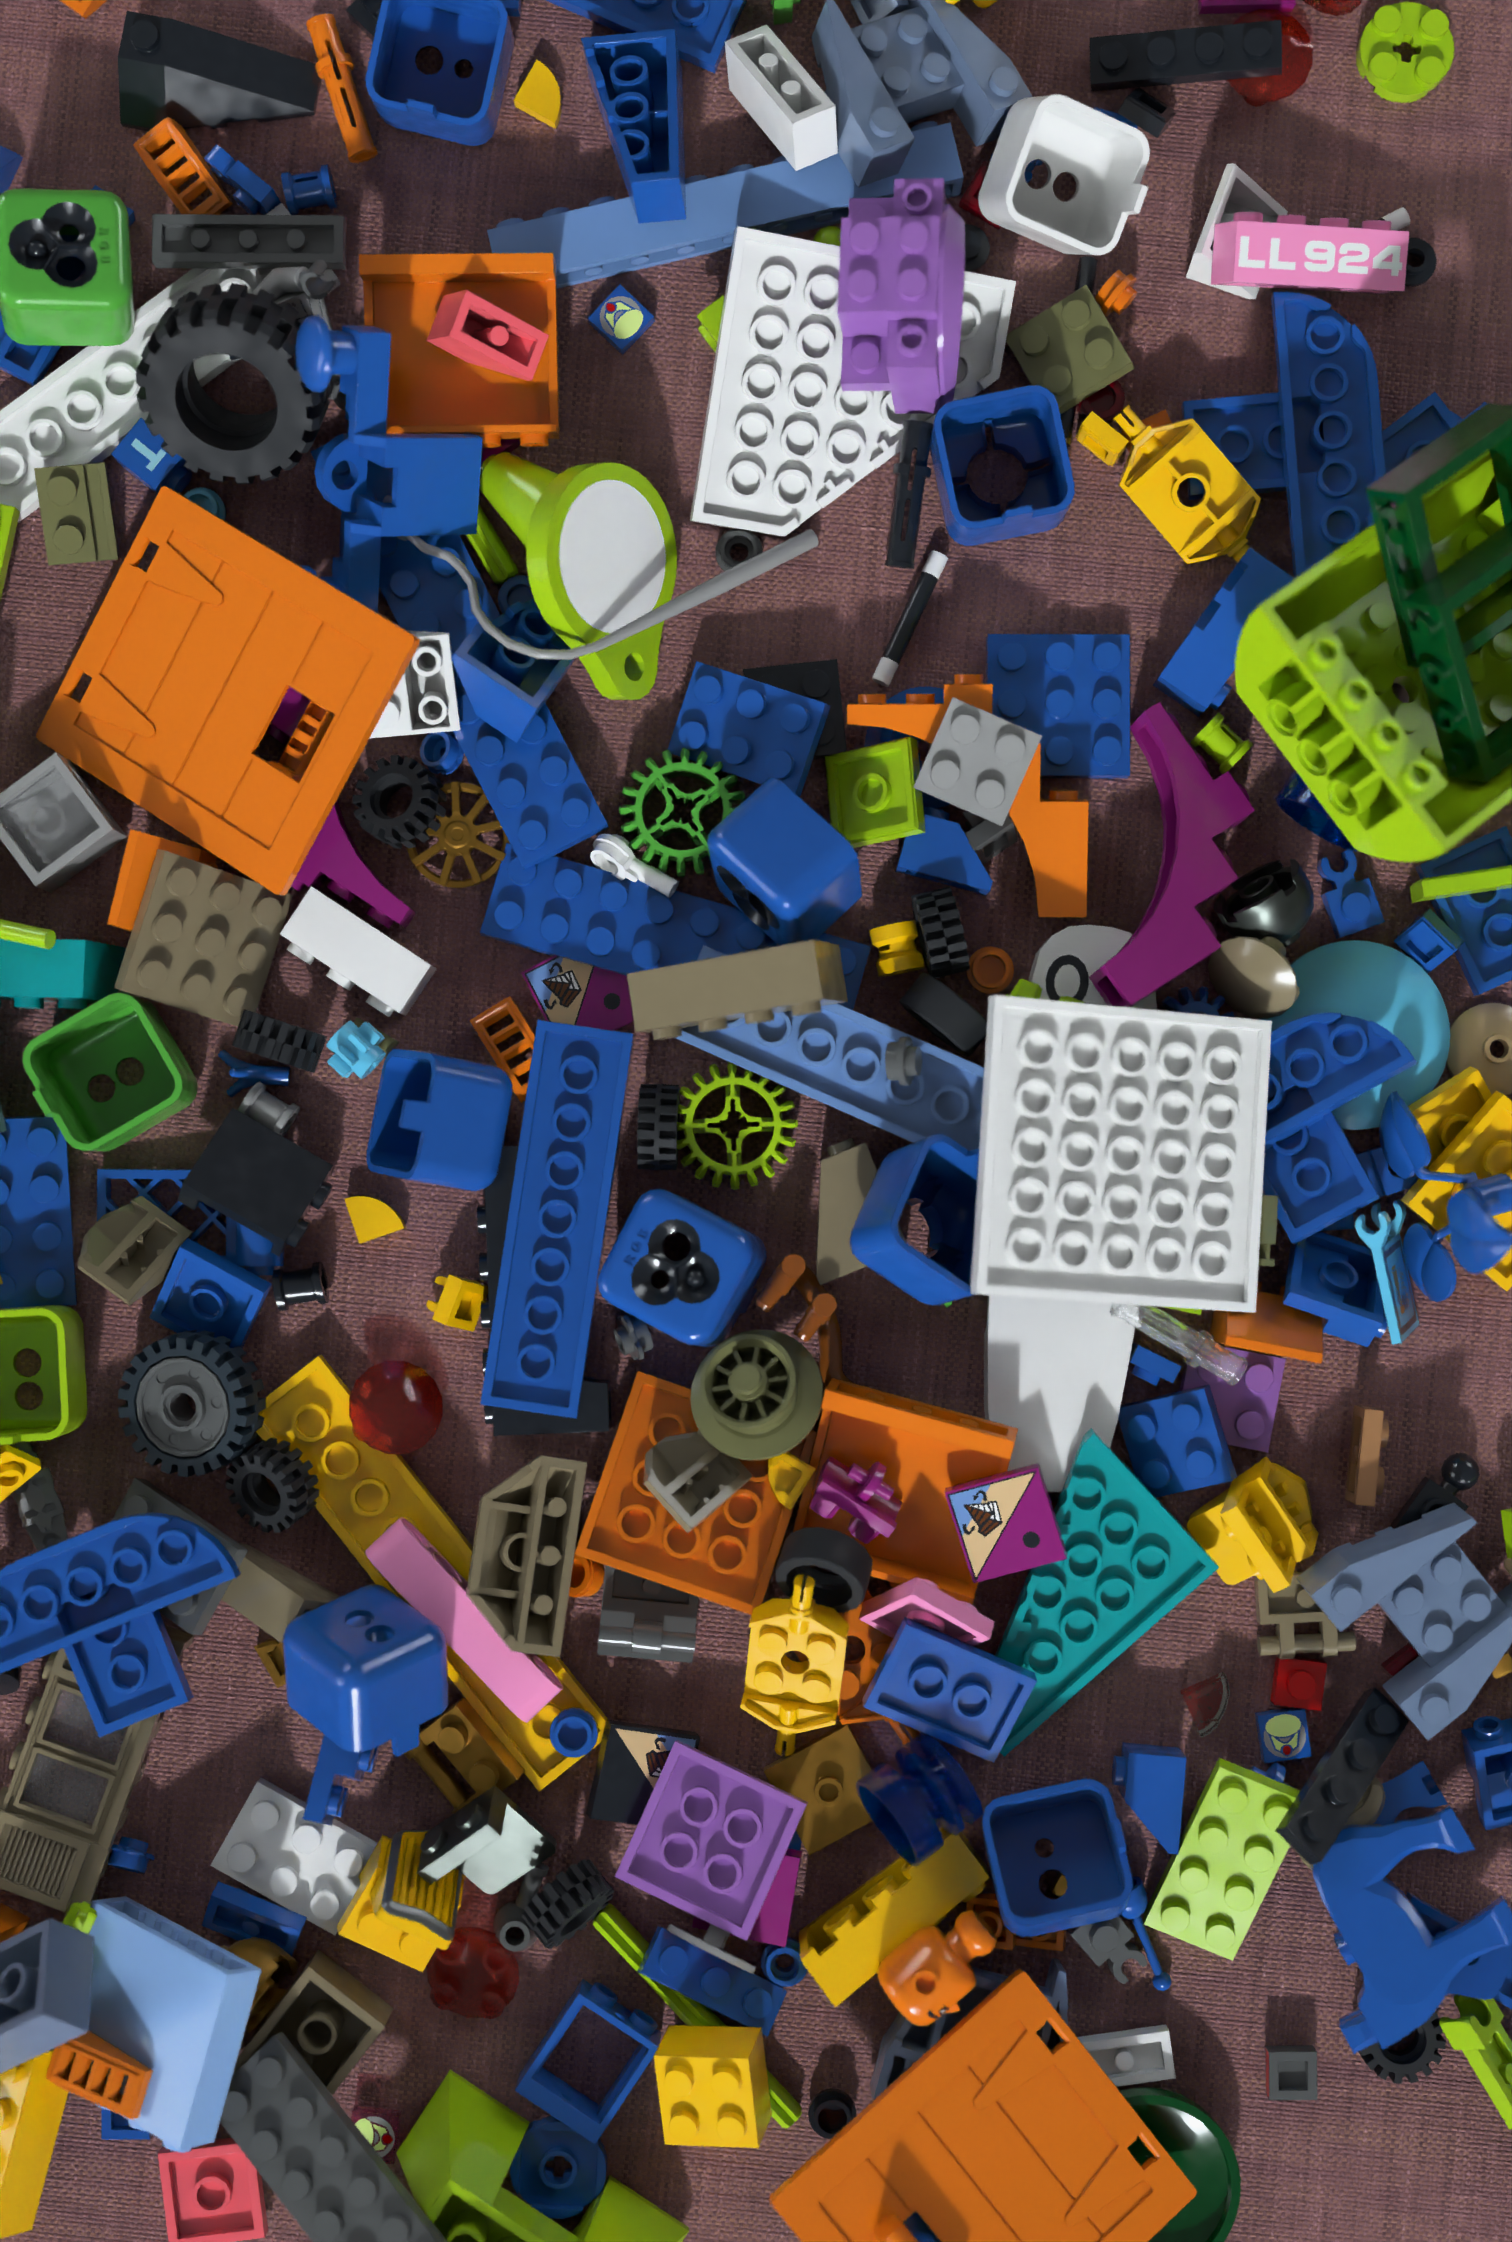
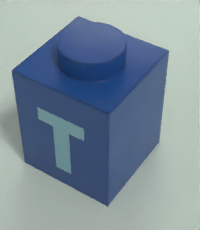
M140 418L111 455L123 468L154 493L158 494L163 486L181 493L191 481L192 470L184 466L186 460L178 454L171 457L161 447L164 441L161 435L153 436L145 420Z

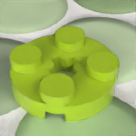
M1399 2L1392 5H1384L1377 10L1360 36L1356 49L1357 68L1362 78L1366 76L1369 83L1375 87L1373 91L1381 98L1398 103L1417 101L1436 88L1448 73L1454 57V40L1449 30V19L1441 10L1431 9L1428 6L1415 2ZM1401 43H1408L1415 49L1416 54L1412 55L1409 62L1401 61V54L1394 52L1393 47H1398Z

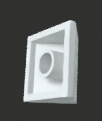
M1230 163L1225 167L1186 278L1246 299H1256L1260 287L1211 285L1215 224L1233 221V216L1236 212L1263 213V222L1277 223V216L1287 215L1288 211L1235 163Z

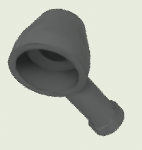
M540 1863L524 1874L516 1900L501 1906L494 1917L493 1933L495 1939L501 1947L508 1951H524L531 1947L538 1938L523 1919L522 1913L525 1911V1906L532 1902V1897L539 1892L543 1877L547 1876L549 1867L543 1863ZM511 1927H519L523 1930L524 1935L521 1938L514 1939L508 1935L507 1930Z

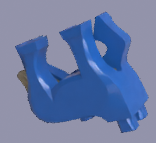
M1423 1760L1403 1774L1382 1784L1374 1777L1322 1862L1310 1865L1299 1854L1303 1863L1312 1871L1321 1899L1339 1932L1333 1934L1335 1944L1347 1965L1349 1966L1357 1962L1364 1975V1983L1357 1996L1359 2008L1339 2018V2027L1354 2054L1376 2042H1379L1383 2050L1399 2041L1425 2023L1443 2001L1445 1995H1463L1483 2000L1495 1998L1499 1994L1512 1968V1911L1502 1895L1466 1921L1433 1937L1419 1911L1407 1896L1392 1881L1385 1877L1403 1857L1417 1850L1440 1848L1455 1853L1476 1850L1450 1805L1427 1817L1402 1819L1394 1823L1399 1813L1409 1807L1434 1808L1448 1804Z

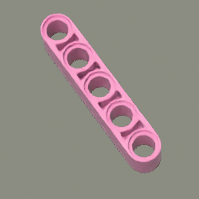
M400 1517L365 1550L368 1559L414 1609L441 1628L445 1635L446 1643L522 1721L529 1722L563 1689L557 1676L536 1654L510 1651L467 1597L468 1582L407 1519Z

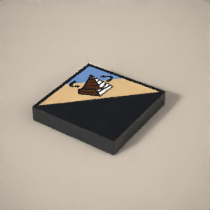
M607 1719L586 1810L587 1816L590 1819L638 1825L674 1742L679 1740L698 1749L701 1736L692 1731Z

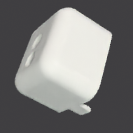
M1057 94L1023 98L1010 108L979 191L978 204L980 211L990 222L1061 253L1076 255L1106 254L1117 245L1128 215L1139 214L1149 187L1140 184L1150 156L1148 140L1140 130L1067 96ZM1036 159L1044 162L1048 169V179L1044 186L1039 189L1031 188L1025 180L1027 165ZM1063 172L1070 173L1076 181L1074 196L1065 202L1060 201L1053 191L1055 178Z

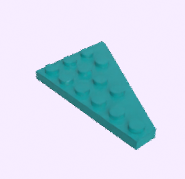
M1092 1428L1084 1434L1054 1508L1066 1547L1067 1559L1030 1568L995 1654L999 1658L1034 1672L1037 1678V1682L1000 1751L1004 1757L1219 1568L1216 1561Z

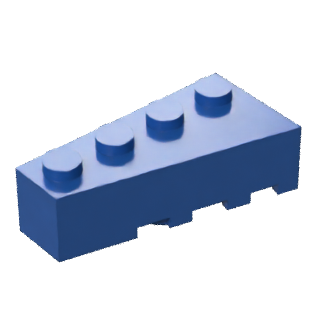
M676 29L581 38L589 80L638 223L686 219L683 78Z

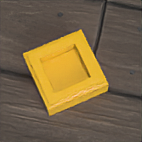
M1093 411L1082 422L1076 435L1078 442L1108 466H1113L1129 442V440Z

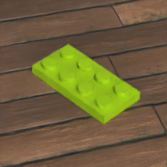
M1218 1758L1180 1837L1178 1855L1172 1854L1143 1914V1924L1233 1961L1290 1847L1275 1830L1300 1790Z

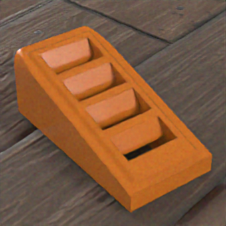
M167 117L133 144L145 165L181 214L219 215L233 204L183 126L172 118ZM185 156L187 161L170 174L168 169ZM198 173L200 178L181 191L179 187ZM209 189L212 195L193 209L190 203Z
M509 996L472 1018L470 1023L498 1068L505 1071L509 1076L514 1093L519 1101L523 1103L526 1100L528 1082L522 1085L518 1077L530 1070L532 1057L514 1068H511L508 1061L530 1047L533 1050L535 1033L514 999ZM510 1014L514 1022L491 1035L487 1028ZM521 1031L524 1039L501 1052L498 1044Z
M88 2030L87 2033L54 2048L46 2079L64 2090L132 2120L139 2118L153 2070ZM92 2060H94V2061H93V2064H92V2068H91L90 2074H89L88 2072H89V2069H90V2066H91V2062H92ZM109 2068H111L107 2084H105ZM126 2074L128 2075V2080L122 2095L119 2092L124 2075Z

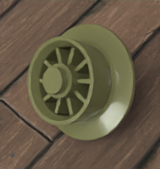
M772 1330L744 1331L728 1337L716 1345L699 1365L691 1388L690 1401L693 1418L705 1439L722 1453L742 1460L770 1459L794 1448L814 1427L819 1417L824 1397L823 1379L811 1353L794 1338Z

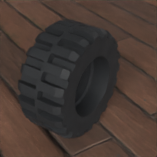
M231 283L228 291L222 292L220 285L213 284L203 286L199 295L190 291L180 297L175 307H169L158 322L141 354L142 360L137 367L136 383L140 389L136 396L139 409L142 412L149 411L145 423L153 436L160 434L164 439L161 447L171 457H174L176 454L186 460L184 466L197 473L200 468L210 473V479L225 482L227 477H235L237 484H253L256 475H259L262 481H268L279 477L282 468L283 470H291L300 462L303 453L309 452L330 403L328 398L332 390V375L328 386L322 392L311 391L302 382L296 365L295 350L297 332L301 327L300 322L296 319L299 311L289 303H286L284 307L279 306L272 301L274 294L260 289L258 295L247 293L248 287L246 285ZM227 354L249 362L271 384L276 396L277 407L271 411L256 415L240 414L225 409L213 401L203 390L196 377L193 361L205 355Z

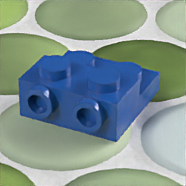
M1320 1231L1296 1244L1291 1242L1283 1304L1323 1317V1332L1367 1348L1374 1337L1381 1338L1387 1328V1320L1372 1250Z
M1483 1716L1474 1721L1472 1728L1461 1730L1466 1768L1474 1782L1479 1820L1485 1831L1512 1825V1718L1501 1720L1494 1716Z
M324 1735L303 1819L332 1826L334 1816L342 1818L349 1788L342 1786L343 1779L348 1778L363 1782L365 1772L373 1773L379 1746L368 1751L351 1752L342 1749Z

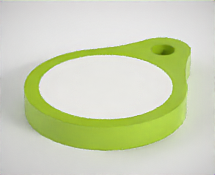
M614 462L581 464L561 472L548 484L534 508L528 529L526 548L528 577L535 602L542 616L552 630L571 649L596 642L671 601L677 573V547L673 525L659 493L642 474L629 466ZM664 621L600 651L578 657L602 696L610 700H638L650 692L655 684L658 670V654Z

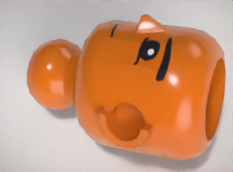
M974 1910L961 1913L955 1920L954 1928L947 1934L936 1926L922 1927L883 1959L878 1968L879 1982L889 1999L904 2017L917 2026L929 2025L944 2013L960 2010L958 2001L975 1987L977 1980L969 1962L976 1956H984L990 1953L996 1945L997 1938L985 1921Z

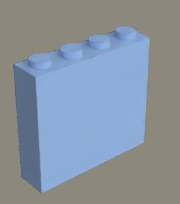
M126 1896L92 1900L91 1907L97 1911V1918L89 1935L94 1936L89 2031L153 2070L139 2118L132 2120L127 2117L125 2118L128 2119V2124L131 2127L140 2131L150 2132L163 2140V2146L172 2151L188 2152L192 2147L212 2143L216 2137L262 1969ZM92 2060V2062H91V2066H90V2069H89V2072H88L89 2074H90V2071H91L92 2064H93V2061H94V2060ZM109 2068L105 2084H107L111 2068ZM126 2074L124 2075L119 2092L122 2095L128 2080V2075ZM95 2103L96 2106L104 2110H109Z

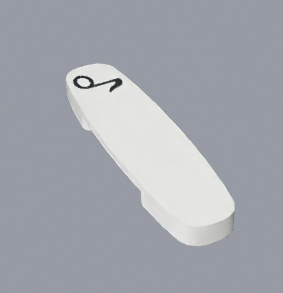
M1069 926L1048 938L1037 951L1028 981L1038 984L1043 989L1040 999L1058 1001L1061 996H1070L1086 1004L1107 1005L1089 979V976L1114 957L1132 934L1107 926ZM1156 991L1131 1008L1157 1010ZM988 1295L987 1326L984 1332L985 1419L1018 1428L1008 1471L1039 1463L1047 1491L1061 1492L1084 1434L1092 1428L1110 1448L1125 1386L1138 1305Z

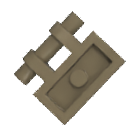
M1304 1571L1294 1572L1291 1585L1275 1593L1272 1592L1264 1579L1260 1580L1254 1575L1257 1622L1260 1625L1276 1624L1275 1636L1257 1638L1259 1656L1277 1655L1279 1659H1294L1295 1654L1320 1653L1321 1657H1335L1339 1651H1356L1355 1633L1337 1632L1336 1626L1327 1618L1296 1578ZM1319 1622L1318 1633L1294 1635V1623Z

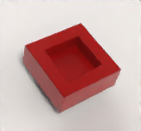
M1276 1655L1270 1701L1274 1705L1321 1711L1327 1663L1324 1660L1297 1656L1294 1659H1279Z

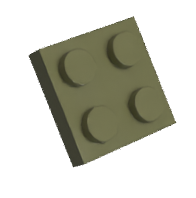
M1087 285L1008 333L1006 337L1008 346L1030 384L1047 388L1055 396L1060 415L1134 369L1131 359Z

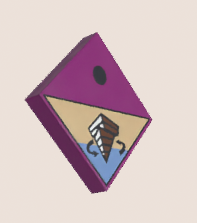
M555 955L521 972L546 1021L617 1031L634 1022L628 979L625 975Z
M1039 1463L945 1489L944 1493L973 1583L1067 1559L1066 1547Z

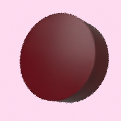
M1115 380L1078 403L1076 408L1081 418L1085 420L1093 411L1106 423L1110 424L1113 422V418L1121 412L1124 406L1125 393L1123 387Z

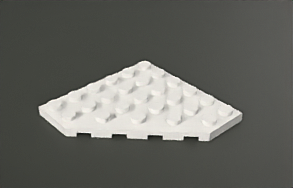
M740 226L735 228L690 521L785 537L813 514L853 487L859 480L899 453L903 438L904 420L934 423L936 414H895L891 391H842L843 335L837 313L840 246ZM964 271L960 349L953 401L973 397L1000 378L1016 281Z

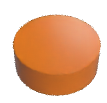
M574 1554L569 1596H592L599 1591L603 1584L604 1565Z

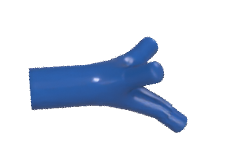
M221 1050L218 1054V1057L231 1067L229 1071L230 1076L238 1077V1080L226 1091L230 1097H234L242 1089L254 1086L259 1081L265 1085L289 1086L290 1067L262 1066L247 1063L233 1057L225 1050Z

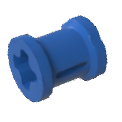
M329 164L321 165L319 171L291 175L290 172L281 173L285 200L291 215H297L301 209L328 205L330 209L338 208L334 180Z

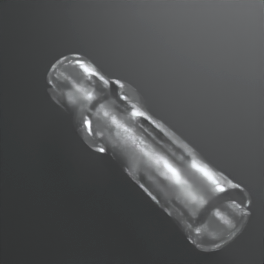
M1112 1303L1110 1307V1315L1113 1317H1118L1150 1338L1157 1340L1184 1356V1362L1191 1367L1201 1366L1231 1386L1237 1384L1246 1371L1248 1365L1246 1358L1240 1357L1214 1342V1336L1205 1330L1198 1332L1155 1306Z

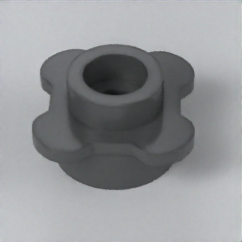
M624 1315L616 1317L618 1328L613 1329V1334L620 1351L624 1356L630 1354L634 1361L644 1359V1352L653 1349V1340L646 1323L634 1316L628 1317Z

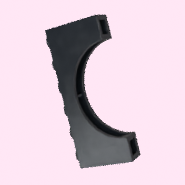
M519 1146L502 1147L497 1176L485 1188V1205H478L477 1207L479 1234L486 1233L487 1252L479 1254L480 1281H488L489 1300L481 1301L482 1329H490V1336ZM483 1348L482 1362L484 1376L489 1348ZM584 1376L577 1419L484 1405L486 1425L493 1424L494 1436L610 1431L612 1428L610 1379H596Z

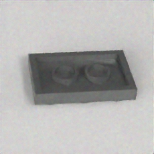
M135 1478L111 1520L139 1513L174 1515L189 1520L211 1533L228 1550L238 1568L248 1552V1549L146 1479ZM232 1579L158 1610L189 1634L202 1635Z

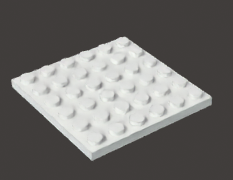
M1001 995L989 996L970 1294L1256 1313L1272 1021Z

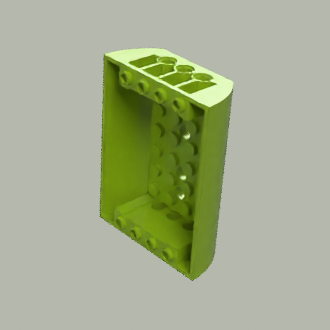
M1489 450L1421 497L1438 574L1505 526ZM1375 524L1365 529L1264 601L1249 616L1237 645L1235 657L1236 692L1355 850L1390 861L1415 862L1431 859L1448 851L1512 800V763L1486 783L1448 776L1419 668L1407 665ZM1512 569L1453 611L1455 621L1512 579ZM1512 624L1465 658L1485 736H1488L1512 717ZM1393 683H1398L1406 689L1409 695L1408 703H1404L1395 697L1392 689Z

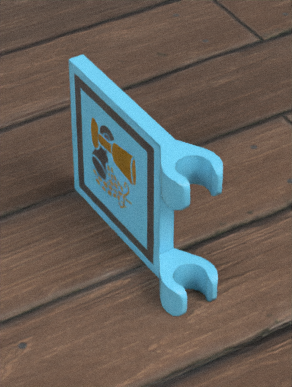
M1399 1199L1393 1202V1207L1396 1210L1394 1219H1391L1387 1212L1381 1211L1380 1203L1373 1205L1371 1217L1375 1225L1380 1229L1379 1231H1372L1366 1226L1364 1214L1358 1216L1355 1222L1358 1235L1372 1250L1392 1345L1402 1343L1419 1325L1400 1236V1230L1406 1216V1207Z

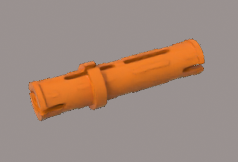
M330 13L316 15L306 22L308 32H310L318 59L315 65L319 78L325 81L334 114L348 152L349 162H366L374 158L378 153L373 143L364 109L351 73L354 68L352 57L344 51L337 30L335 16ZM328 51H332L340 80L336 77ZM343 98H347L356 127L351 125Z

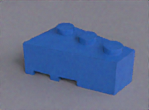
M1249 548L1230 572L1153 683V686L1198 717L1208 706L1216 711L1232 689V686L1227 684L1226 681L1235 670L1238 641L1249 616L1260 604L1290 584L1295 578L1252 548Z

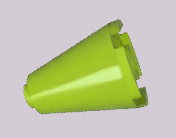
M509 452L491 455L481 465L479 489L522 545L527 548L528 529L534 508L545 488L559 474Z

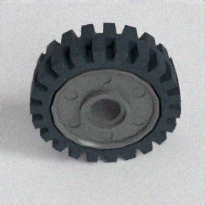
M189 1330L164 1337L142 1349L143 1352L135 1355L130 1361L133 1366L126 1369L122 1376V1380L127 1382V1384L119 1388L118 1398L126 1400V1404L118 1407L119 1418L129 1417L130 1420L129 1424L122 1427L126 1437L135 1434L138 1439L131 1445L137 1453L146 1450L148 1454L144 1460L151 1466L162 1463L160 1471L167 1474L178 1471V1476L189 1477L195 1474L200 1476L228 1465L246 1452L247 1447L255 1442L258 1437L255 1431L263 1425L265 1417L258 1415V1413L266 1408V1398L258 1397L257 1392L263 1390L264 1386L262 1379L253 1380L251 1376L258 1369L253 1361L247 1363L242 1361L246 1352L240 1346L230 1348L232 1340L225 1336L214 1338L215 1332ZM188 1395L193 1398L196 1404V1411L190 1407Z

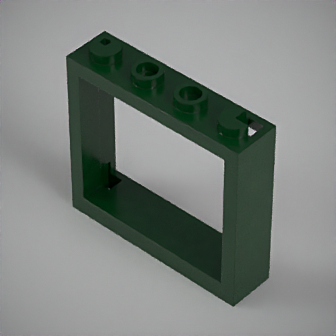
M1485 404L1366 488L1408 666L1419 668L1401 600L1438 574L1421 497L1489 450L1504 524L1506 525L1512 520L1511 405ZM1512 579L1455 621L1465 658L1512 624ZM1417 610L1418 615L1422 613V610Z
M1512 520L1401 600L1420 677L1423 681L1448 776L1484 783L1488 782L1512 763V717L1488 736H1485L1453 611L1512 569ZM1417 610H1422V613L1418 615Z

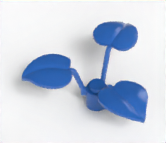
M1395 1091L1387 1098L1379 1125L1380 1146L1392 1170L1404 1179L1416 1174L1422 1180L1464 1184L1463 1189L1454 1193L1448 1201L1447 1215L1449 1223L1447 1226L1439 1229L1433 1235L1425 1223H1415L1407 1230L1403 1242L1408 1272L1414 1283L1430 1301L1441 1302L1453 1294L1457 1280L1453 1259L1449 1251L1441 1244L1447 1235L1451 1234L1450 1243L1455 1258L1466 1271L1473 1274L1491 1269L1512 1248V1233L1501 1226L1493 1217L1512 1211V1179L1503 1173L1479 1180L1475 1172L1455 1174L1426 1169L1425 1167L1431 1160L1427 1138L1412 1112L1397 1091Z

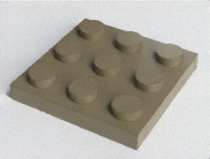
M158 849L114 988L238 1027L244 1009L256 1013L293 895L288 893L285 896L274 894L257 882Z

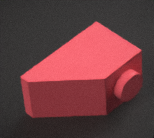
M468 290L443 296L427 341L468 363L531 381L549 335Z

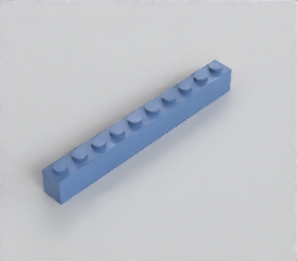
M928 121L911 128L915 139L898 174L861 187L856 185L838 153L797 171L782 155L774 159L772 164L754 168L753 165L743 164L729 169L725 175L708 178L705 175H695L686 178V219L639 224L630 197L616 200L614 197L606 196L591 201L587 207L579 209L553 208L543 213L542 217L527 221L521 218L506 219L499 222L496 228L488 229L487 233L492 253H553L556 261L558 289L730 249L733 245L734 232L737 226L786 236L841 223V217H848L849 198L894 197V179L944 178L946 198L958 196L961 193L964 176L951 122L938 125L937 122Z

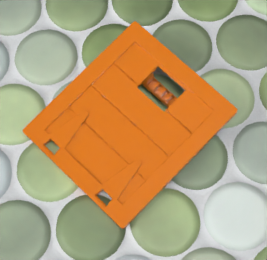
M163 486L160 488L36 733V738L274 894L285 896L417 650L420 640L417 636L177 491ZM151 541L159 546L146 571L139 568L138 565ZM83 673L92 677V680L83 698L79 701L72 698V695ZM290 686L309 698L310 702L279 761L266 762L254 753Z
M1017 1969L770 2195L769 2201L801 2242H918L903 2223L915 2211L918 2212L941 2242H1148L1196 2196L1197 2191L1025 1971ZM1046 2021L1051 2024L1063 2040L1051 2051L1036 2033L1045 2025ZM1137 2136L1153 2154V2157L1147 2159L1141 2166L1127 2149L1136 2140Z

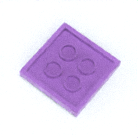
M676 1740L615 1877L747 1941L808 1802Z

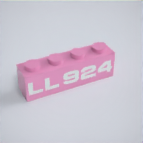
M1236 212L1234 213L1233 221L1215 224L1211 285L1370 294L1404 292L1409 231L1391 230V221H1362V228H1350L1349 219L1320 218L1318 226L1306 225V216L1278 215L1277 223L1263 222V213Z

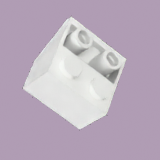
M408 631L419 638L420 644L370 738L461 730L449 633Z

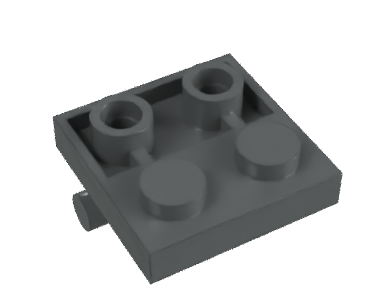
M606 1566L597 1654L692 1663L696 1643L695 1631L699 1597Z

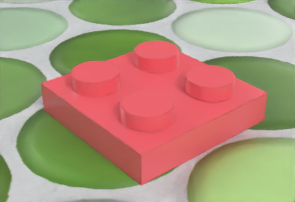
M233 2138L214 2140L212 2143L192 2147L188 2152H176L164 2146L161 2147L158 2152L168 2242H236L265 2238L268 2232L262 2176Z

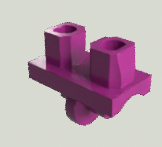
M830 1456L822 1466L810 1507L811 1510L825 1519L832 1518L839 1508L853 1515L848 1525L851 1535L861 1542L868 1544L880 1533L888 1538L896 1529L897 1523L895 1519L901 1508L902 1501L892 1495L895 1489L882 1481L886 1472V1466L876 1461L868 1471L855 1463L849 1468Z

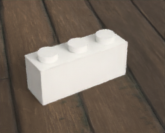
M766 24L725 41L729 90L795 171L837 154L835 104Z
M312 886L280 932V935L291 941L286 950L309 965L317 958L330 967L326 974L327 977L349 991L354 984L370 993L365 1002L388 1017L391 1016L394 1010L406 1016L437 970Z

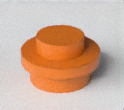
M1117 270L1097 293L1095 300L1101 306L1105 317L1113 311L1120 315L1136 297L1138 292L1132 287L1137 278L1130 273L1126 276L1123 272Z
M988 946L972 954L969 958L970 969L966 971L968 981L974 989L984 994H995L1004 990L1011 983L1014 975V965L1012 959L1004 950Z

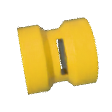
M915 920L888 924L869 930L872 945L879 950V959L876 962L878 977L898 975L925 968L923 955L916 949L914 942L918 936Z

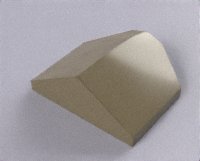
M143 1196L134 1198L130 1204L104 1214L84 1235L81 1254L78 1259V1269L130 1306L163 1282L179 1247L187 1238L191 1239L193 1235L189 1229Z
M700 1430L665 1437L645 1454L643 1484L687 1533L712 1515L753 1477L738 1458L728 1456L717 1450L705 1439Z

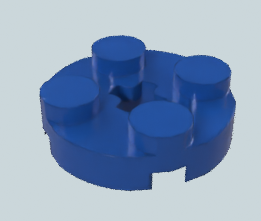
M553 2116L544 2117L541 2120H534L529 2123L510 2166L511 2182L517 2194L520 2192L522 2198L530 2206L548 2218L562 2219L572 2217L583 2211L584 2206L591 2203L601 2193L606 2179L607 2154L600 2138L596 2144H593ZM555 2156H563L565 2161L571 2163L572 2168L565 2169L563 2177H555L554 2169L546 2167V2162L554 2160Z

